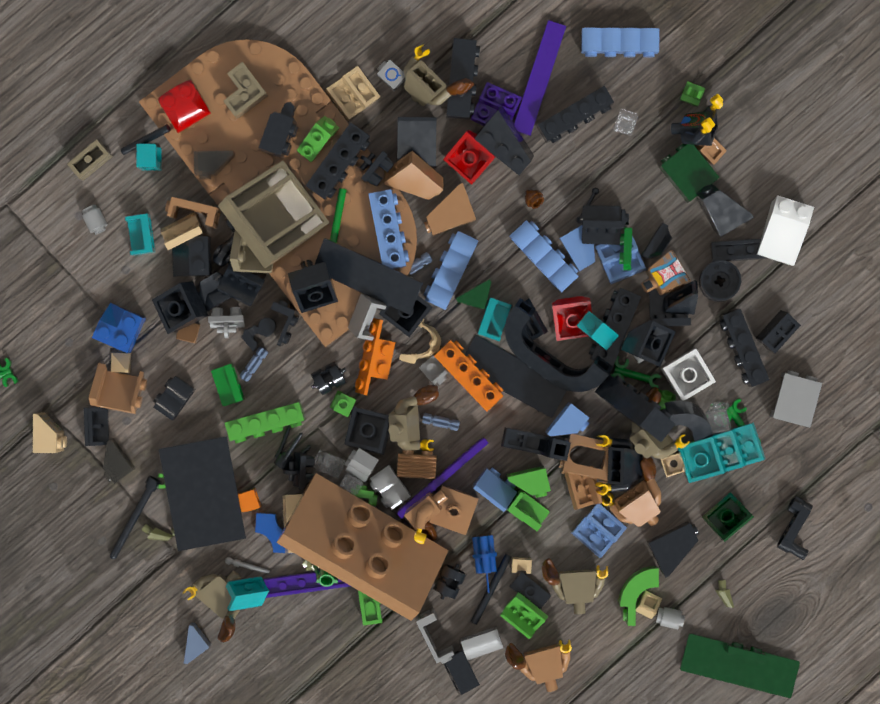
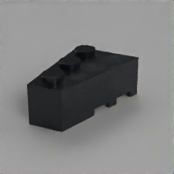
M501 105L479 131L475 140L516 174L520 175L530 164L534 154L523 137L520 136L514 123L509 119L504 111V107Z

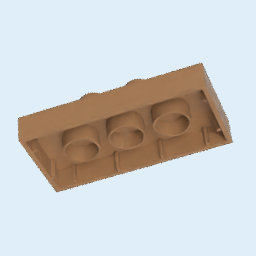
M317 473L308 483L276 542L410 621L420 613L449 551L428 538L425 539L424 544L417 543L414 540L416 531Z

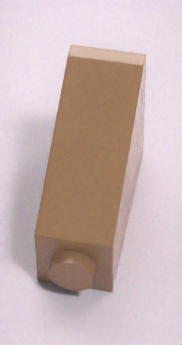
M413 151L394 163V166L388 173L384 171L383 183L386 186L428 200L438 196L443 191V177Z
M463 183L459 184L426 217L427 222H424L427 233L431 232L435 236L476 221Z

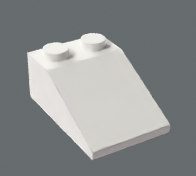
M777 195L771 203L757 254L794 266L809 227L814 207Z

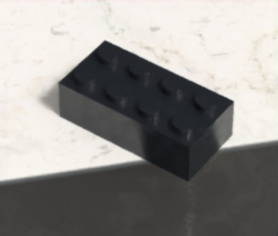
M609 374L595 390V393L651 436L662 442L675 426V423L670 420L671 415L664 409L660 411L661 406L653 400L648 402L649 398L642 392L637 394L638 390L632 385H625L626 381L618 375L614 378Z

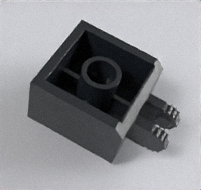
M291 102L284 103L281 113L274 112L270 114L258 147L262 152L282 159L285 158V155L289 156L292 145H290L291 138L296 137L299 128L293 118L296 108Z

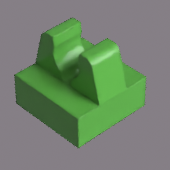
M687 81L680 100L698 107L705 88Z

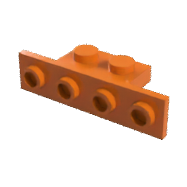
M373 318L368 331L374 336L373 341L366 340L364 342L363 357L359 363V375L355 382L356 393L368 394L371 377L388 380L396 342L379 339L383 324L381 319Z

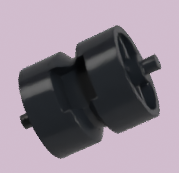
M333 361L325 366V370L319 369L311 373L314 384L311 386L312 389L317 388L322 395H325L332 391V387L338 388L346 383L343 372L346 371L345 367L341 369Z
M457 563L455 566L444 564L440 572L442 577L437 579L433 587L435 591L441 594L440 598L443 600L445 597L456 599L460 590L458 586L463 584L467 576L466 573L459 569L460 565Z

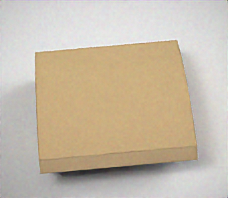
M358 66L325 90L347 121L354 118L380 98L378 92Z
M195 212L161 229L167 250L203 233Z

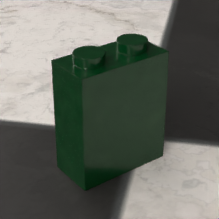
M682 143L676 148L677 153L671 156L669 154L661 160L662 165L659 168L684 200L689 203L703 187L713 184L720 177L694 145Z

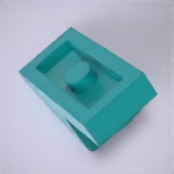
M590 311L587 312L577 325V327L606 350L619 337L616 332Z

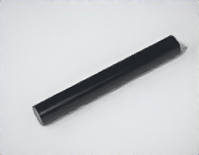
M166 124L122 147V154L126 155L137 149V144H147L170 132V126Z

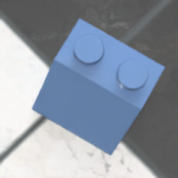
M568 402L545 433L549 436L574 434L579 431L583 432L589 425L587 421L589 417Z
M486 467L472 485L473 489L504 512L517 494V491L514 489L516 485L509 482L508 479L503 481L499 477L501 474L493 467L490 470Z

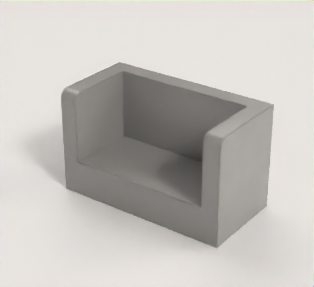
M362 293L348 329L357 338L373 341L374 336L368 331L377 308L386 309V305Z

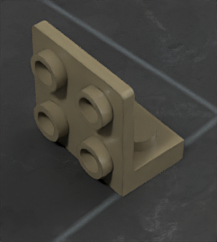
M235 229L230 254L233 271L272 273L273 264L264 268Z

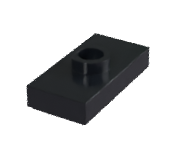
M522 571L510 584V588L522 594L539 609L551 597L548 592Z

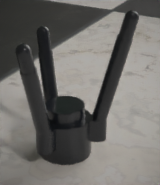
M287 426L280 447L275 454L276 460L274 464L282 470L289 467V461H294V459L292 460L293 456L291 453L303 436V433H299L288 451H283L291 426ZM308 445L301 453L305 454L311 448V445Z

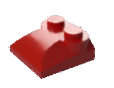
M191 79L177 85L157 99L177 133L211 114Z
M468 130L443 160L472 185L490 163L494 161L496 156L475 140L476 133Z
M577 296L558 299L552 303L556 341L589 337L577 325L588 311L592 313L590 298Z

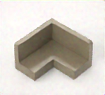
M243 62L227 73L238 87V90L226 98L224 103L237 119L268 97L267 93Z

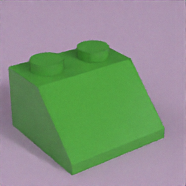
M544 466L506 474L509 482L530 495H535L536 498L547 496V492L551 491Z

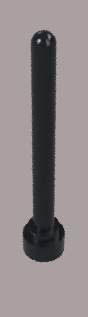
M148 475L145 481L146 489L111 551V559L117 558L152 492L159 489L157 485L162 484L159 479Z

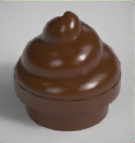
M526 190V205L533 209L540 207L544 202L543 194L539 190Z

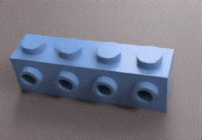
M391 189L369 193L382 264L392 269L406 267V262L410 261L408 251H403L402 243H406L404 231L400 232L398 224H402L400 212L396 213L395 205H398L396 193L392 194Z

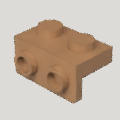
M567 472L564 473L574 510L602 503V495L596 493V491H601L595 485L597 479Z

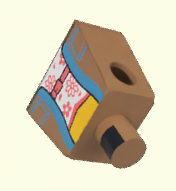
M671 250L648 269L647 275L649 279L642 282L641 285L646 293L656 288L661 296L678 290L690 283L691 279L673 250Z

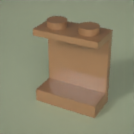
M98 363L89 394L90 405L136 414L137 408H140L142 404L141 392L142 390L145 391L147 386L144 372L140 371L139 376L136 377L107 371L106 364Z

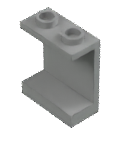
M789 370L787 374L781 373L783 380L775 410H771L770 417L810 428L822 383L817 382L818 378L806 375V379L798 377L799 373Z
M431 608L417 615L416 623L436 663L441 662L443 664L452 659L451 656L454 655V648L451 645L438 652L426 628V625L437 620V614L434 608Z

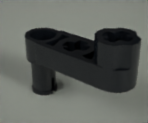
M794 496L787 508L794 515L777 543V548L786 553L789 552L801 560L806 558L809 550L795 543V538L813 508L812 504L798 496Z

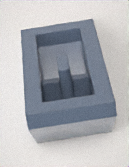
M192 622L188 628L184 664L190 663L212 645L196 623Z

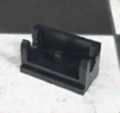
M780 310L755 339L764 344L766 349L776 354L801 325L788 312Z
M84 408L85 446L109 445V417L107 408Z
M463 651L454 652V655L451 656L452 659L443 663L458 694L463 695L480 685Z

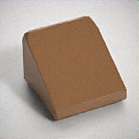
M193 324L178 330L176 339L196 343L200 324Z

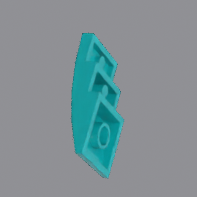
M754 422L714 434L704 439L692 441L684 448H677L678 452L681 453L689 483L724 474L727 471L742 468L766 459Z

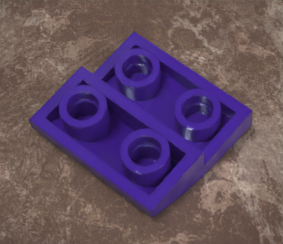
M487 82L471 120L484 126L501 105L504 107V111L509 119L512 120L522 97Z

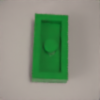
M624 228V234L620 235V245L624 246V252H620L619 264H623V270H631L632 228Z

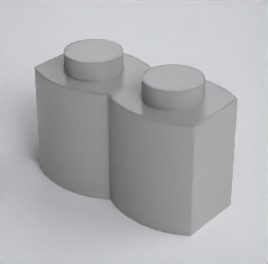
M361 448L357 451L353 449L344 464L347 466L345 471L366 482L379 459Z
M390 464L370 478L372 481L369 483L375 492H380L382 495L380 500L386 508L394 509L411 497V494L399 477H397Z

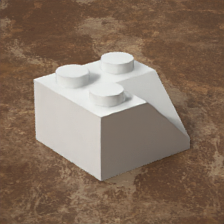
M696 348L691 349L661 367L669 384L682 401L716 382Z

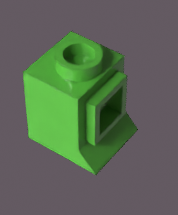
M337 390L330 408L349 417L357 399Z

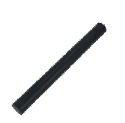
M505 553L497 572H495L489 584L490 593L486 590L471 619L472 623L478 624L512 556Z

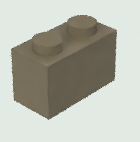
M96 139L67 165L79 179L84 181L113 156L102 142Z

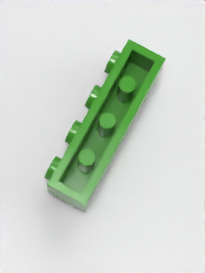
M300 401L225 422L229 441L235 440L236 444L246 441L247 436L253 435L254 438L264 436L265 431L272 430V433L283 431V426L290 425L291 428L301 426V421L306 419Z

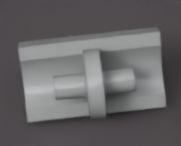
M240 307L230 308V316H223V308H212L211 316H208L210 328H217V333H224L225 338H229L230 333H236V328L245 327V320Z

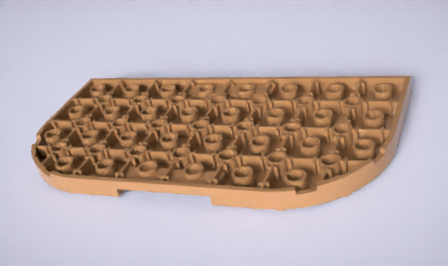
M235 40L217 45L198 56L139 101L158 128L166 124L170 126L171 131L164 134V136L217 205L226 196L281 161L285 162L330 223L307 241L274 262L272 273L269 274L325 347L349 330L348 325L361 292L332 279L338 302L301 313L292 292L288 273L302 269L301 262L303 261L308 266L306 260H312L314 265L324 238L330 240L339 188L347 189L337 244L381 264L369 193L390 189L392 194L396 193L398 205H395L396 213L400 212L402 224H398L400 232L404 231L406 243H402L403 251H408L410 262H406V267L394 270L407 276L409 275L417 248V232L414 217L402 193L398 189L386 186L383 183L384 170L381 167L375 173L383 179L376 187L369 182L365 183L361 179L370 166L368 165L363 171L359 167L364 161L359 159L354 167L350 166L346 171L348 176L344 182L337 184L335 187L337 191L331 199L327 198L326 201L306 187L308 181L349 124L307 68L286 50L258 40ZM243 62L267 93L268 97L237 119L224 103V100L238 90V87L227 73ZM191 79L211 114L177 133L157 99L177 85ZM291 102L296 108L293 118L299 128L296 137L291 138L290 145H292L289 156L285 155V158L282 159L262 152L258 147L270 114L274 112L281 113L284 103ZM326 116L332 119L340 128L326 142L316 158L310 162L297 149L315 123ZM368 149L365 152L361 150L358 157L360 158L363 155L367 158L371 153Z

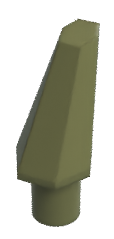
M147 524L142 528V531L149 535L147 539L169 541L173 537V535L156 527L152 529Z
M718 580L719 589L715 590L726 607L734 608L730 589H726V580Z

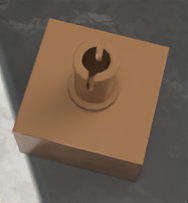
M442 484L441 489L448 499L441 504V511L430 519L429 523L466 535L479 498Z

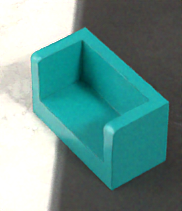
M137 144L136 167L142 171H162V149L157 147L156 144Z
M150 214L126 216L125 221L128 222L132 249L130 255L156 253Z
M490 298L478 334L500 341L512 305Z

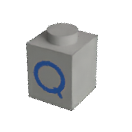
M391 60L388 62L384 61L377 68L379 71L377 76L394 92L405 81L404 72Z

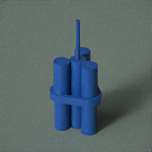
M493 535L472 537L474 549L472 557L473 559L475 558L476 574L486 573L487 590L490 593L488 573L497 572L495 558L497 552L494 549Z

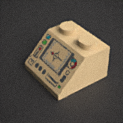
M45 412L33 414V453H58L64 451V448L67 447V437L64 436V431Z

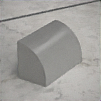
M497 627L460 639L467 660L504 648Z

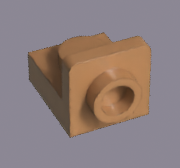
M715 138L712 146L694 145L712 165H715L726 152V149Z

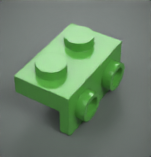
M519 592L506 604L500 614L503 619L528 639L533 636L535 631L548 618V615Z

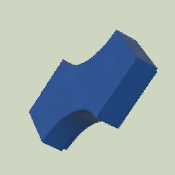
M256 513L255 532L265 535L270 540L273 546V553H285V547L276 543L283 531L277 522L276 514Z

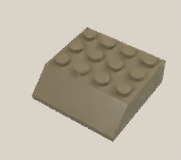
M281 161L229 194L218 205L264 268H267L330 223L284 161Z

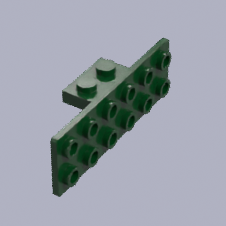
M692 633L688 634L680 665L681 671L786 698L792 697L800 666L799 661L762 652V649L751 646V649L743 647L744 644L733 641L731 644Z

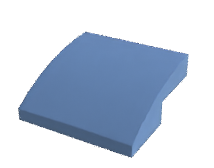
M633 236L631 270H623V264H619L620 252H624V246L620 244H600L595 246L610 284L646 270Z
M596 504L571 533L595 555L601 558L627 527L601 504Z

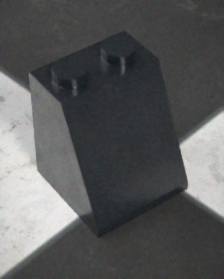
M398 117L397 161L413 151L430 167L436 168L437 117Z

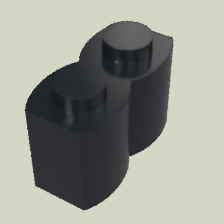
M178 376L170 377L164 385L166 387L164 393H159L153 401L155 403L153 408L172 421L176 419L196 390Z

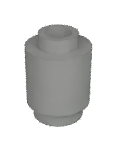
M92 205L82 210V217L90 233L94 232L97 235L106 230L105 227L108 224L100 208Z
M668 607L658 609L656 623H660V626L677 630L679 626L683 627L685 615H682V611Z

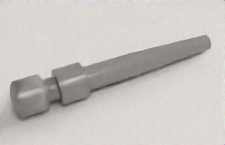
M231 557L225 559V563L228 565L233 564L235 567L240 566L264 573L270 572L268 569L241 562L239 559L233 560Z

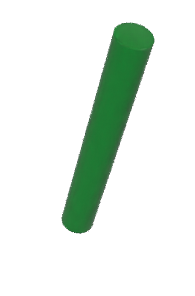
M339 188L330 240L335 243L338 240L347 189Z

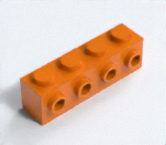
M450 340L434 357L486 411L490 410L503 397L501 394L503 389L496 382L492 384L488 380L490 375L483 368L479 370L475 366L477 362L470 354L466 357L461 352L464 348L457 341L453 343Z

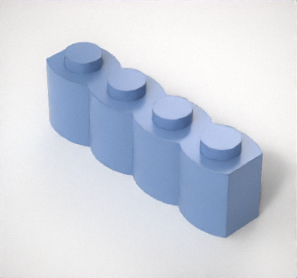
M582 28L581 53H584L586 57H596L599 53L605 54V57H616V54H624V57H635V54H643V57H655V54L659 53V29Z
M526 220L509 237L560 292H563L579 277L576 274L578 270L571 263L568 265L563 260L565 256L558 249L555 251L550 246L552 242L547 236L544 235L542 237L537 232L539 228L533 221L529 223Z
M460 231L457 234L452 233L448 242L451 246L448 252L444 250L440 261L443 263L440 269H435L431 277L435 280L432 286H427L423 294L426 296L425 301L446 310L477 246L478 240Z

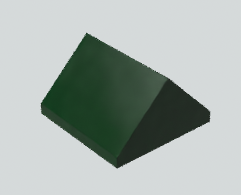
M489 279L456 298L457 303L484 310L492 282Z
M731 492L702 516L704 521L724 542L754 517Z

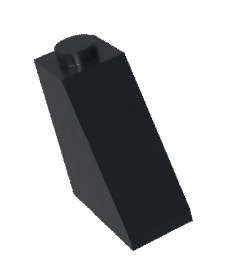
M713 184L703 187L701 191L696 193L713 230L720 237L754 218L746 208Z
M687 521L647 541L665 578L670 576L699 541L697 538L699 532L695 524L691 525Z

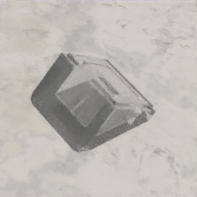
M620 108L613 130L632 136L638 114Z

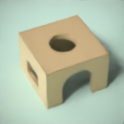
M680 452L671 454L665 459H660L666 477L686 471ZM672 460L677 461L678 465L676 467L670 465Z
M512 557V573L526 571L527 574H531V558Z

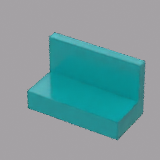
M262 577L227 582L226 589L232 598L227 609L228 611L262 606L269 592Z

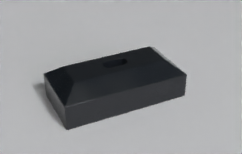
M530 298L525 300V302L535 308ZM535 310L526 325L528 335L532 340L548 332Z

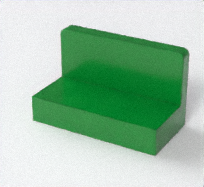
M233 363L211 371L222 406L245 400Z

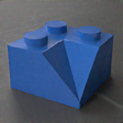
M110 303L100 318L92 338L125 353H131L146 318Z

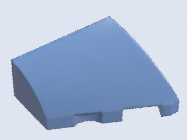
M582 225L559 238L578 272L595 262L594 244H582Z

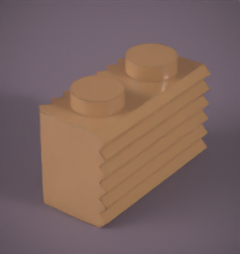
M402 450V453H398L397 477L435 479L437 455H433V451H422L421 454H414V450Z

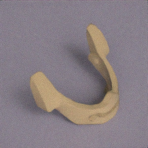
M423 319L419 326L420 328H425L431 334L430 348L422 354H401L399 360L415 364L419 358H430L436 354L441 346V337L436 329L425 324Z

